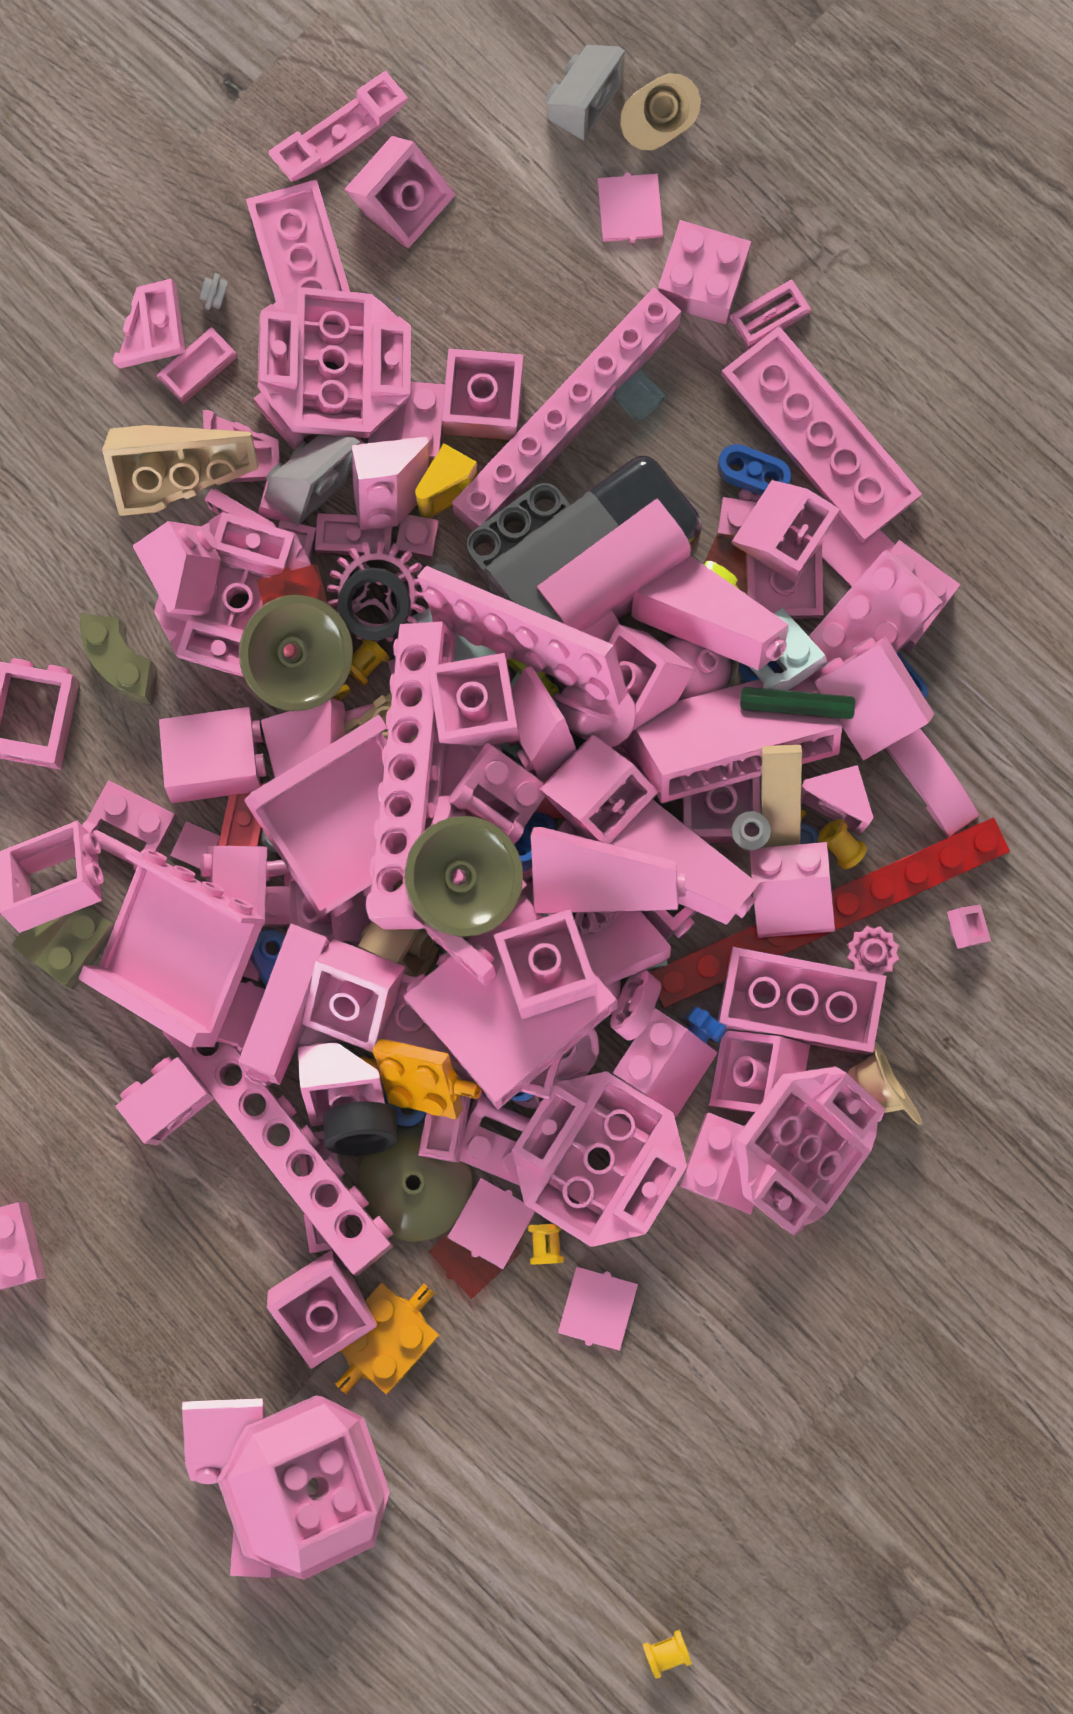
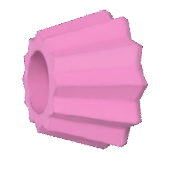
M866 925L862 932H854L853 941L847 944L850 950L847 959L853 963V968L857 971L883 975L885 972H893V964L900 960L897 955L900 945L894 942L893 933H886L881 926L873 929Z

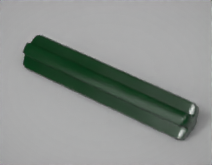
M744 687L741 691L740 707L743 710L852 719L855 713V698L844 695Z

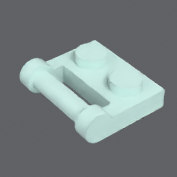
M781 608L774 614L788 624L787 647L783 655L776 662L784 672L775 674L767 664L760 670L752 667L750 669L764 683L763 688L789 691L828 664L826 655L790 615Z

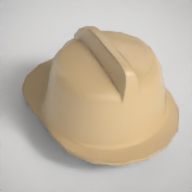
M668 73L651 81L635 92L623 106L620 126L624 137L632 146L640 150H654L665 145L686 131L696 121L701 105L698 88L691 79L681 74Z
M875 1042L874 1054L852 1067L848 1071V1075L885 1108L884 1113L904 1109L918 1125H922V1119L915 1105L893 1074L882 1048Z

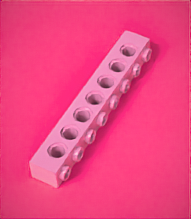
M653 287L452 502L454 515L474 531L518 499L680 326L682 311Z
M443 621L400 624L398 639L394 641L393 650L396 664L395 673L390 678L392 701L391 710H388L386 714L388 738L387 746H384L382 750L384 776L383 782L378 787L380 813L379 819L374 824V835L377 840L375 856L372 857L370 862V872L373 879L371 893L368 894L366 899L368 918L383 930L426 929L425 922L415 912L408 899L404 883V869L408 853L415 840L431 826L438 799L441 796L446 743H440L427 666L454 662L456 636ZM425 662L424 666L421 669L417 670L419 665ZM422 697L421 701L413 706L414 702ZM418 733L416 739L409 743L411 737ZM415 769L412 776L408 779H405L406 775L411 770ZM408 806H411L409 812L406 815L401 816L403 810ZM407 843L406 848L397 854L400 846ZM403 880L401 887L393 892L395 885Z
M162 1031L353 1275L359 1276L394 1247L388 1239L393 1235L391 1229L380 1216L374 1220L364 1208L369 1204L368 1200L355 1185L349 1189L340 1179L345 1174L344 1170L331 1155L326 1159L316 1148L321 1141L308 1125L302 1129L292 1118L297 1114L292 1104L284 1095L277 1099L269 1089L273 1082L268 1081L267 1085L264 1086L245 1077L246 1072L238 1062L242 1051H238L235 1046L219 1042V1047L213 1055L204 1056L201 1047H189L165 1031ZM234 1066L240 1067L242 1070L240 1082L234 1086H227L225 1083L227 1070ZM256 1096H263L266 1100L264 1112L258 1116H251L248 1111L249 1102ZM279 1126H287L290 1131V1138L283 1146H275L272 1142V1133ZM302 1156H311L314 1161L313 1171L305 1177H299L295 1170L296 1162ZM327 1186H334L338 1191L337 1202L331 1207H323L319 1201L320 1192ZM358 1216L362 1221V1231L357 1237L348 1238L343 1232L344 1222L349 1217Z

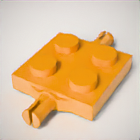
M379 1038L372 1049L375 1059L365 1056L360 1058L379 1071L388 1103L400 1108H410L427 1112L434 1116L457 1119L464 1109L460 1095L477 1100L482 1092V1088L476 1082L463 1080L452 1068L448 1053Z
M381 1282L366 1299L377 1327L340 1350L350 1367L335 1382V1385L338 1388H342L341 1391L347 1395L352 1387L363 1377L372 1381L386 1395H389L441 1336L426 1322L420 1311L436 1293L423 1283L417 1292L407 1300L397 1296L388 1286Z

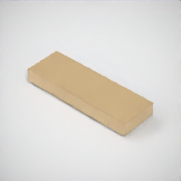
M801 745L762 746L761 814L768 820L771 834L767 843L761 848L800 844Z

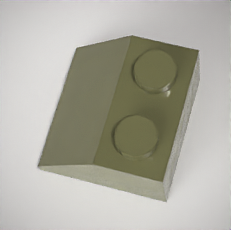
M87 906L21 932L12 946L60 983L74 990L80 982L78 978L83 965H93L107 946L114 924Z

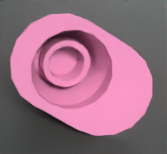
M574 685L566 686L562 693H556L553 696V699L558 702L557 707L565 718L568 729L576 736L585 740L591 735H595L608 746L614 747L625 741L634 728L636 709L629 693L619 705L606 699H596L588 691Z

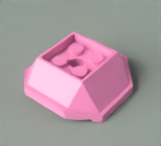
M297 287L273 305L271 304L261 310L259 317L258 388L292 432L369 438L408 401L411 383V325L400 316L397 317L374 295ZM333 362L339 369H329L324 363Z
M222 512L209 520V523L201 526L210 531L217 543L215 549L221 558L209 613L204 616L168 613L160 596L158 597L154 613L179 659L243 677L239 663V644L243 630L252 615L269 601L286 595H304L319 599L323 586L295 533ZM235 595H248L249 600L244 607L236 609L230 606V601ZM292 644L286 645L283 650L286 658L294 653Z
M837 1067L782 1074L732 1145L740 1169L743 1196L780 1227L795 1236L803 1230V1226L814 1223L827 1214L868 1157L877 1136V1122L882 1120L885 1108L851 1076Z
M607 1071L554 1083L550 1099L544 1098L512 1149L524 1205L591 1247L645 1235L687 1168L674 1113ZM603 1148L608 1152L610 1163L606 1169L594 1170L589 1166L587 1156L592 1149Z
M317 1395L245 1426L234 1446L227 1465H224L217 1479L243 1555L301 1580H305L374 1547L390 1493L364 1417ZM315 1477L318 1481V1490L310 1498L306 1488L308 1482Z

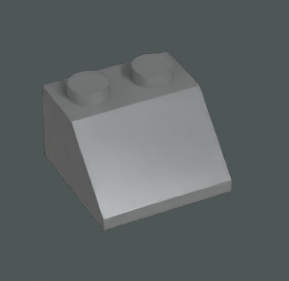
M586 45L580 55L574 54L566 66L565 74L567 75L560 85L555 83L546 96L547 119L584 141L623 84L625 50L617 46Z
M318 435L309 444L306 442L301 443L287 463L284 465L278 463L269 472L266 478L268 486L264 498L298 526L346 484L352 467V445H359L360 441L355 437Z

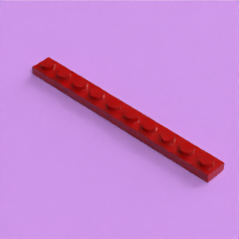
M995 818L988 819L833 889L832 900L835 931L1008 854L1010 849ZM754 925L669 963L667 966L658 968L650 972V974L661 982V991L658 998L663 1009L725 982L733 947L782 956L833 932L758 938L757 926Z

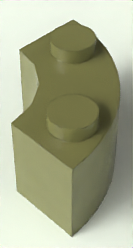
M81 613L80 631L82 643L95 669L113 689L123 696L142 704L152 705L157 668L151 659L136 655L130 650L127 644L126 627L119 618Z

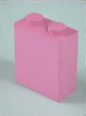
M886 636L877 642L874 641L873 637L863 641L852 649L855 655L844 662L840 656L828 662V664L820 668L823 674L815 682L821 694L853 696L855 698L853 718L837 719L863 761L928 724L934 716V712Z
M250 707L159 719L164 787L171 804L232 794L251 793L261 787L260 777L267 776L264 754H258L257 743L263 742L261 721L253 719Z

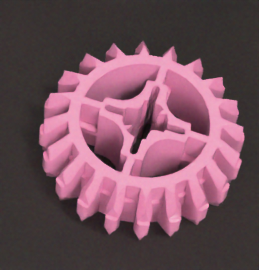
M378 541L377 552H371L369 542H363L364 555L359 556L357 550L352 547L348 550L354 559L350 564L342 557L337 560L339 565L344 567L345 570L343 574L334 570L330 572V576L340 579L339 586L328 585L327 591L332 593L338 592V596L345 581L352 576L356 569L358 571L368 569L367 562L384 560L399 567L401 571L395 575L403 583L408 581L411 605L407 621L410 624L419 623L416 618L411 616L413 610L425 613L426 608L416 604L417 598L424 599L423 591L418 592L417 585H420L418 578L415 579L413 573L418 572L422 565L416 563L410 568L406 565L411 559L412 553L407 551L399 559L396 557L399 551V545L397 544L392 545L388 554L384 553V541ZM371 582L364 584L363 593L352 601L354 616L368 627L386 625L387 623L374 624L367 622L355 613L369 605H376L380 607L389 621L392 620L396 613L395 606L391 600L393 591L388 587V593H384L388 595L385 601L389 609L377 598L368 599L361 603L362 600L368 597V591H372L369 589ZM376 582L380 586L384 585L381 582ZM338 599L328 601V605L331 607L338 606ZM392 636V637H389V638H386V640H387L388 642H391V641L394 640V639H393V636Z

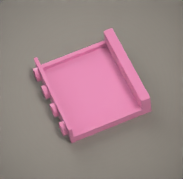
M380 715L256 789L244 800L319 918L329 912L335 918L354 906L351 901L352 897L363 892L367 898L368 894L371 893L373 878L370 872V862L372 857L375 856L377 841L374 835V824L379 819L380 813L378 787L383 782L384 776L382 750L384 746H387V740L382 734L387 729V726ZM407 843L400 846L397 854L406 848Z
M145 850L144 854L127 852L126 858L138 865L99 965H83L78 979L189 1047H214L265 918L252 912L253 906L250 903L237 898L229 899L224 896L223 888L213 883L197 881L194 879L195 873L181 866L167 864V857L161 853L152 850Z
M524 895L518 900L511 914L496 928L483 934L467 936L466 938L472 947L478 943L494 958L491 964L494 966L496 975L486 986L446 952L437 961L436 965L438 967L427 977L422 974L415 978L406 988L408 993L403 996L410 1009L413 1008L483 1089L488 1099L497 1109H500L618 1008L617 999L593 973L597 985V995L522 1020L494 935L544 918L540 913H534V906Z

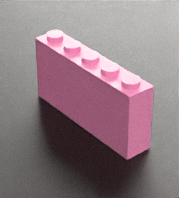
M810 677L789 690L820 693ZM759 679L677 701V703L637 729L632 730L626 742L648 781L658 791L656 795L660 802L664 803L761 776L762 746L801 745L802 764L838 755L842 725L837 718L741 709L740 697L742 688H763L764 683Z

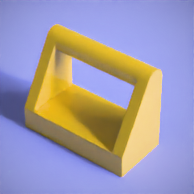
M444 443L415 490L420 516L432 518L452 507L454 499L478 475L477 462Z

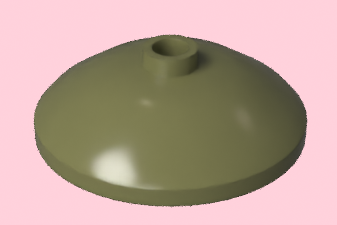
M304 595L278 597L260 607L247 622L239 644V663L247 685L256 696L267 704L287 711L313 709L330 700L346 681L353 658L351 636L341 616L325 602ZM292 644L294 653L286 658L283 650L286 645Z
M456 816L431 825L415 840L406 859L404 883L413 909L425 923L442 933L466 937L483 934L496 928L511 914L521 894L523 870L515 845L500 828L481 818ZM454 870H459L463 875V880L459 885L455 884L451 879Z
M424 1125L398 1127V1142L392 1148L383 1152L364 1155L357 1175V1188L369 1202L364 1207L373 1220L380 1216L393 1232L391 1237L403 1241H425L436 1238L450 1230L455 1225L468 1202L473 1189L472 1170L469 1164L462 1161L457 1163L419 1156ZM411 1175H416L421 1180V1185L417 1190H410L406 1185V1180Z

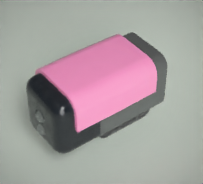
M638 456L631 459L583 494L572 505L554 485L540 483L476 528L468 537L467 551L471 565L485 581L488 592L579 631H583L611 610L617 620L625 616L632 610L633 596L636 591L689 559L690 555L693 556L699 546L702 523L698 512L659 463L649 456ZM542 499H548L555 506L549 511H540L535 507V504ZM512 521H518L525 527L521 532L512 534L505 530V526ZM482 543H488L494 547V551L487 556H481L475 552V548Z

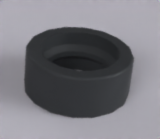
M368 568L358 571L345 581L339 592L338 611L341 618L352 634L364 640L379 641L392 637L399 631L400 624H405L410 615L411 599L407 587L398 576L385 569ZM381 582L389 586L394 592L397 600V609L392 620L386 625L368 627L354 616L352 598L356 590L363 584Z
M370 1101L351 1102L331 1108L323 1115L325 1148L332 1153L350 1156L370 1155L388 1150L398 1142L396 1110L388 1104Z

